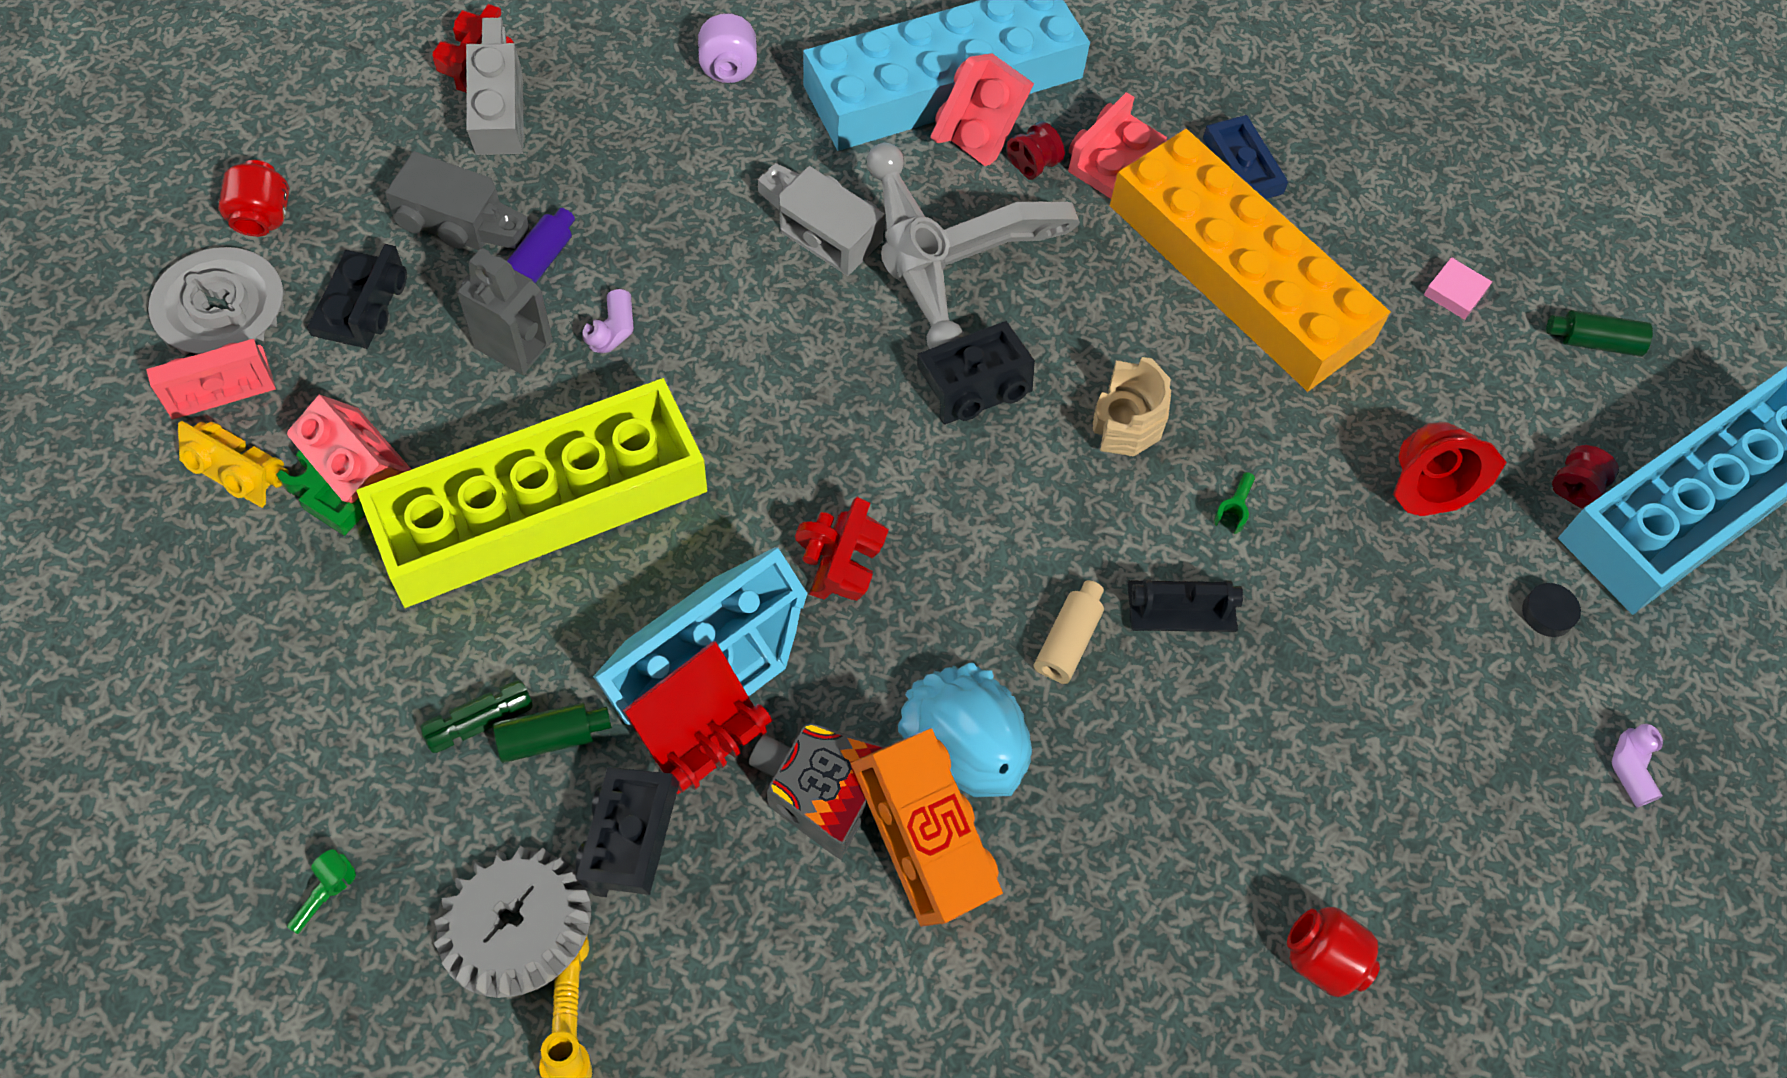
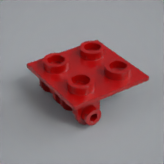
M716 641L711 642L623 709V712L662 773L673 774L680 782L677 794L683 793L689 787L696 790L700 786L699 781L716 769V765L720 768L727 765L725 757L728 754L736 758L740 754L738 746L741 744L743 746L746 745L757 735L762 737V735L767 733L765 726L772 722L769 713L762 705H753Z

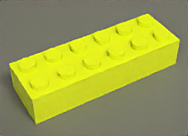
M664 378L370 484L356 491L389 578L404 608H407L706 493L707 482L704 459Z

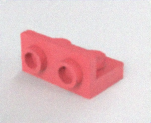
M993 53L968 57L958 67L954 76L955 85L948 100L942 104L935 116L937 124L931 134V139L936 143L952 141L984 166L990 165L997 159L1034 85L1032 81Z
M1127 92L1115 104L1108 103L1101 110L1096 123L1088 131L1085 129L1080 130L1069 147V153L1072 156L1068 172L1110 199L1118 172L1167 141L1166 136L1131 115L1135 97Z
M254 338L239 343H229L215 350L187 358H177L166 364L146 369L151 388L172 420L276 389L266 352L261 345L256 344Z
M320 394L287 432L288 437L341 500L348 503H354L359 498L357 489L412 470L359 408Z

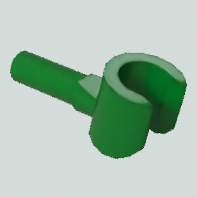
M1244 473L1234 496L1221 503L1214 518L1216 526L1223 513L1231 512L1237 515L1240 521L1234 534L1241 532L1249 517V511L1245 505L1246 499L1255 480V476L1252 473Z
M331 849L320 855L311 865V870L320 881V884L311 892L312 894L286 925L296 934L302 931L324 902L326 903L330 896H335L347 888L342 880L343 878L348 885L354 881L356 876L355 869L344 854H338L336 850Z

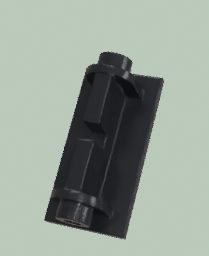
M1144 579L1143 581L1128 580L1127 582L1131 631H1238L1236 607L1242 606L1243 589L1241 586H1233L1231 580L1205 582L1151 581V579Z

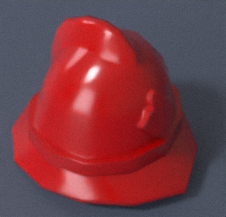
M1448 422L1428 423L1406 438L1400 447L1398 458L1402 472L1393 495L1405 511L1410 514L1423 517L1456 511L1475 501L1494 485L1507 462L1492 443L1479 440L1477 436L1466 432L1464 429Z

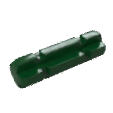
M515 680L499 687L501 693L493 696L492 692H488L449 710L451 716L443 719L440 714L423 722L420 728L428 748L432 753H438L455 745L453 740L460 736L462 741L492 728L496 722L505 721L503 716L511 713L514 718L529 711L533 704L525 684L521 680Z

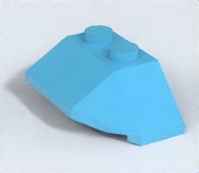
M774 547L714 577L625 640L593 677L624 723L632 725L623 709L711 642L716 641L747 695L750 696L786 669L797 631L800 609L804 606L807 592L780 549Z

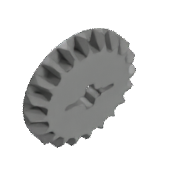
M211 248L184 257L161 275L152 289L148 312L154 330L168 347L173 346L177 348L184 356L189 353L198 355L221 348L229 343H239L253 338L264 341V333L267 328L277 327V315L279 312L285 311L283 296L286 294L277 271L260 255L240 248ZM202 291L220 300L225 298L230 311L228 309L221 310L218 307L211 308Z
M519 846L511 860H507L506 855L497 850L494 864L487 868L484 864L474 861V872L476 875L471 880L455 878V885L460 890V893L457 896L442 898L443 909L450 911L434 920L437 929V941L434 944L442 960V965L449 975L462 987L487 997L501 998L523 995L546 985L570 965L587 937L591 920V901L587 888L576 880L577 871L563 856L560 858L555 857L544 848L535 852ZM520 909L519 912L523 917L522 923L517 927L513 924L504 926L499 918L505 910L515 913Z

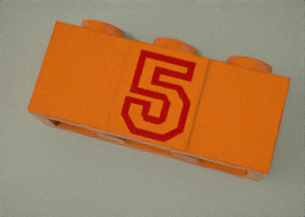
M932 728L851 762L920 927L945 924L1003 894L997 880L998 867L996 861L981 843L974 826L975 816L973 808L968 799L960 793L950 771V755L944 744L936 739Z

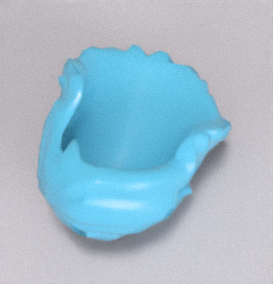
M968 663L959 669L953 666L944 668L941 672L934 671L932 674L926 675L923 680L914 682L912 689L907 690L905 694L908 701L905 702L901 709L902 719L898 723V732L905 739L932 728L936 739L944 744L950 755V771L958 789L973 797L1012 796L1021 783V779L1027 772L1031 762L1032 747L1030 733L1024 721V714L1015 697L1011 695V692L1005 686L1000 685L997 680L993 679V671L982 670L976 667L974 663Z

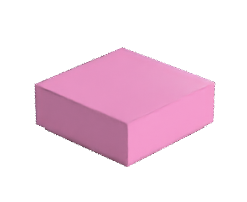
M1451 257L1428 286L1424 295L1465 320L1486 293L1492 281Z

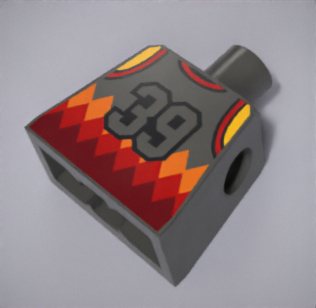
M807 723L803 726L792 747L766 734L762 735L753 749L749 765L774 777L767 790L768 806L833 856L842 860L870 809L851 762L886 746L813 723Z

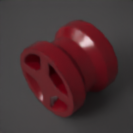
M1044 121L1033 124L1028 129L1026 135L1017 134L1007 142L1006 147L1011 164L1018 168L1028 180H1033L1041 175L1045 166L1054 167L1059 164L1065 155L1061 137L1049 123Z
M1576 446L1568 454L1565 460V467L1556 473L1552 481L1553 491L1577 507L1584 509L1607 492L1606 488L1613 484L1619 473L1618 463L1608 452L1596 446Z

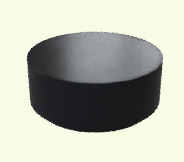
M1543 583L1536 586L1524 599L1522 613L1527 624L1537 633L1548 637H1559L1568 633L1577 624L1581 616V607L1575 595L1564 586L1555 583Z

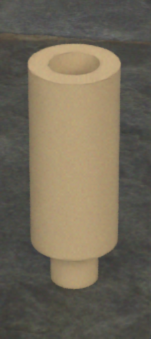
M1087 580L1080 591L1069 593L1034 663V668L1038 673L1061 684L1070 682L1104 612V607L1099 601L1104 592L1100 584Z

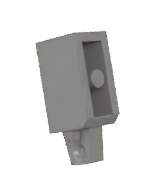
M482 18V44H466L467 132L476 155L523 154V76L515 43H506L505 27H503L502 18Z
M775 163L758 179V192L779 210L781 233L846 276H849L883 242L885 214L872 202L862 200L842 187L835 178L825 176L811 166H808L801 174H798Z

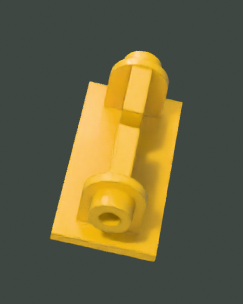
M184 421L178 422L179 461L195 474L202 473L223 485L234 497H244L263 508L266 505V489L270 485L276 488L282 486L277 473L282 470L289 475L288 470L284 468L282 460L272 457L255 446L240 454L246 450V441L226 431L215 422L207 424L199 422L194 427Z

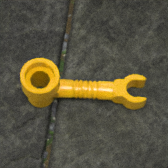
M588 936L575 959L554 981L552 1034L544 1040L541 1046L539 1064L541 1078H592V1065L588 1052L579 1044L577 1037L579 976L582 961H584L589 952ZM568 1057V1058H567L566 1060H564V1061H558V1060H560V1059H562V1058Z

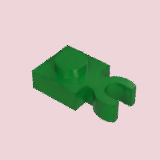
M299 451L296 457L301 466L306 469L305 473L293 477L280 470L277 473V477L288 493L301 496L298 500L306 512L345 536L365 515L360 499L358 498L354 503L342 501L303 453Z

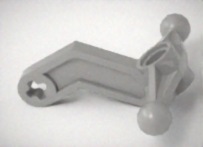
M886 142L880 143L870 150L866 158L868 171L872 177L881 180L883 185L887 231L885 232L886 242L881 251L882 261L887 271L894 278L906 283L929 321L931 328L926 336L929 349L965 336L961 327L955 322L950 321L948 317L943 269L946 265L1007 242L1041 241L1064 235L1074 230L1080 223L1072 202H1015L943 230L937 222L924 216L902 180L900 173L904 167V155L897 146Z

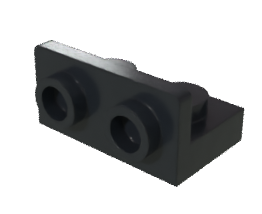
M385 244L379 257L345 250L307 326L311 336L365 349L369 348L374 335H381L386 329L389 318L388 305L393 295H400L406 285L407 270L402 265L396 246Z
M1007 321L917 353V367L940 401V419L944 425L959 419L962 421L971 420L985 409L1004 402L1008 404L1018 402L1027 393L1033 391L1035 360Z
M616 767L607 768L603 785L597 788L593 797V820L587 841L580 845L576 856V880L594 896L607 897L609 890L645 895L651 894L680 784L673 774Z

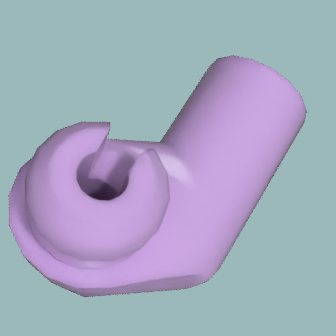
M622 289L610 291L607 294L608 318L604 322L594 320V328L588 323L585 325L582 332L583 341L589 345L593 352H611L632 334L631 294L628 291Z
M1641 724L1636 729L1628 728L1620 735L1612 758L1613 769L1636 808L1656 801L1663 796L1647 770L1652 752L1662 748L1663 739L1659 731L1649 724Z

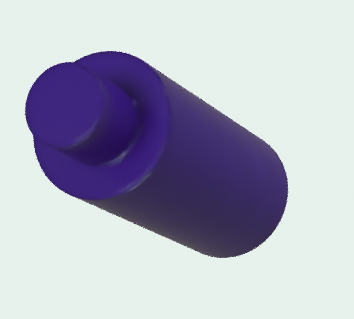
M559 208L554 216L549 214L543 215L507 262L512 265L515 271L532 279L536 284L572 238L569 227L575 221L573 214L565 208Z

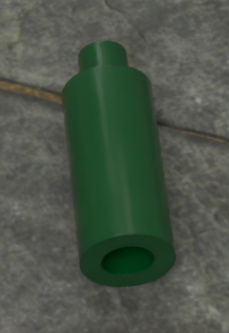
M1570 310L1566 317L1551 315L1546 327L1547 334L1563 336L1564 345L1643 357L1647 353L1653 336V328L1649 322Z
M584 702L493 724L496 745L502 763L593 742L591 733L612 728L607 706L587 711Z

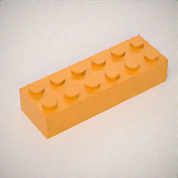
M1184 129L1118 172L1109 206L1307 392L1375 342L1391 311L1189 130Z

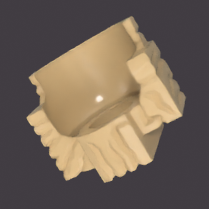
M1142 357L1139 364L1116 361L1108 394L1101 393L1093 417V431L1096 434L1102 435L1100 451L1135 456L1161 440L1169 416L1171 379L1152 358Z

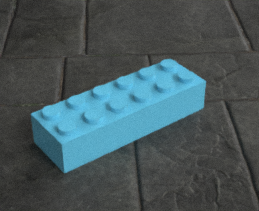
M979 0L803 50V86L837 151L935 122V116L939 108L948 100L955 85L954 76L958 67L968 57L993 53L1032 81L1034 85L1030 93H1034L1083 78L1090 41L1064 0Z
M1787 366L1586 506L1558 537L1632 615L1787 502Z

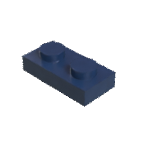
M1247 115L1206 126L1203 140L1208 148L1264 199L1284 194L1288 180Z

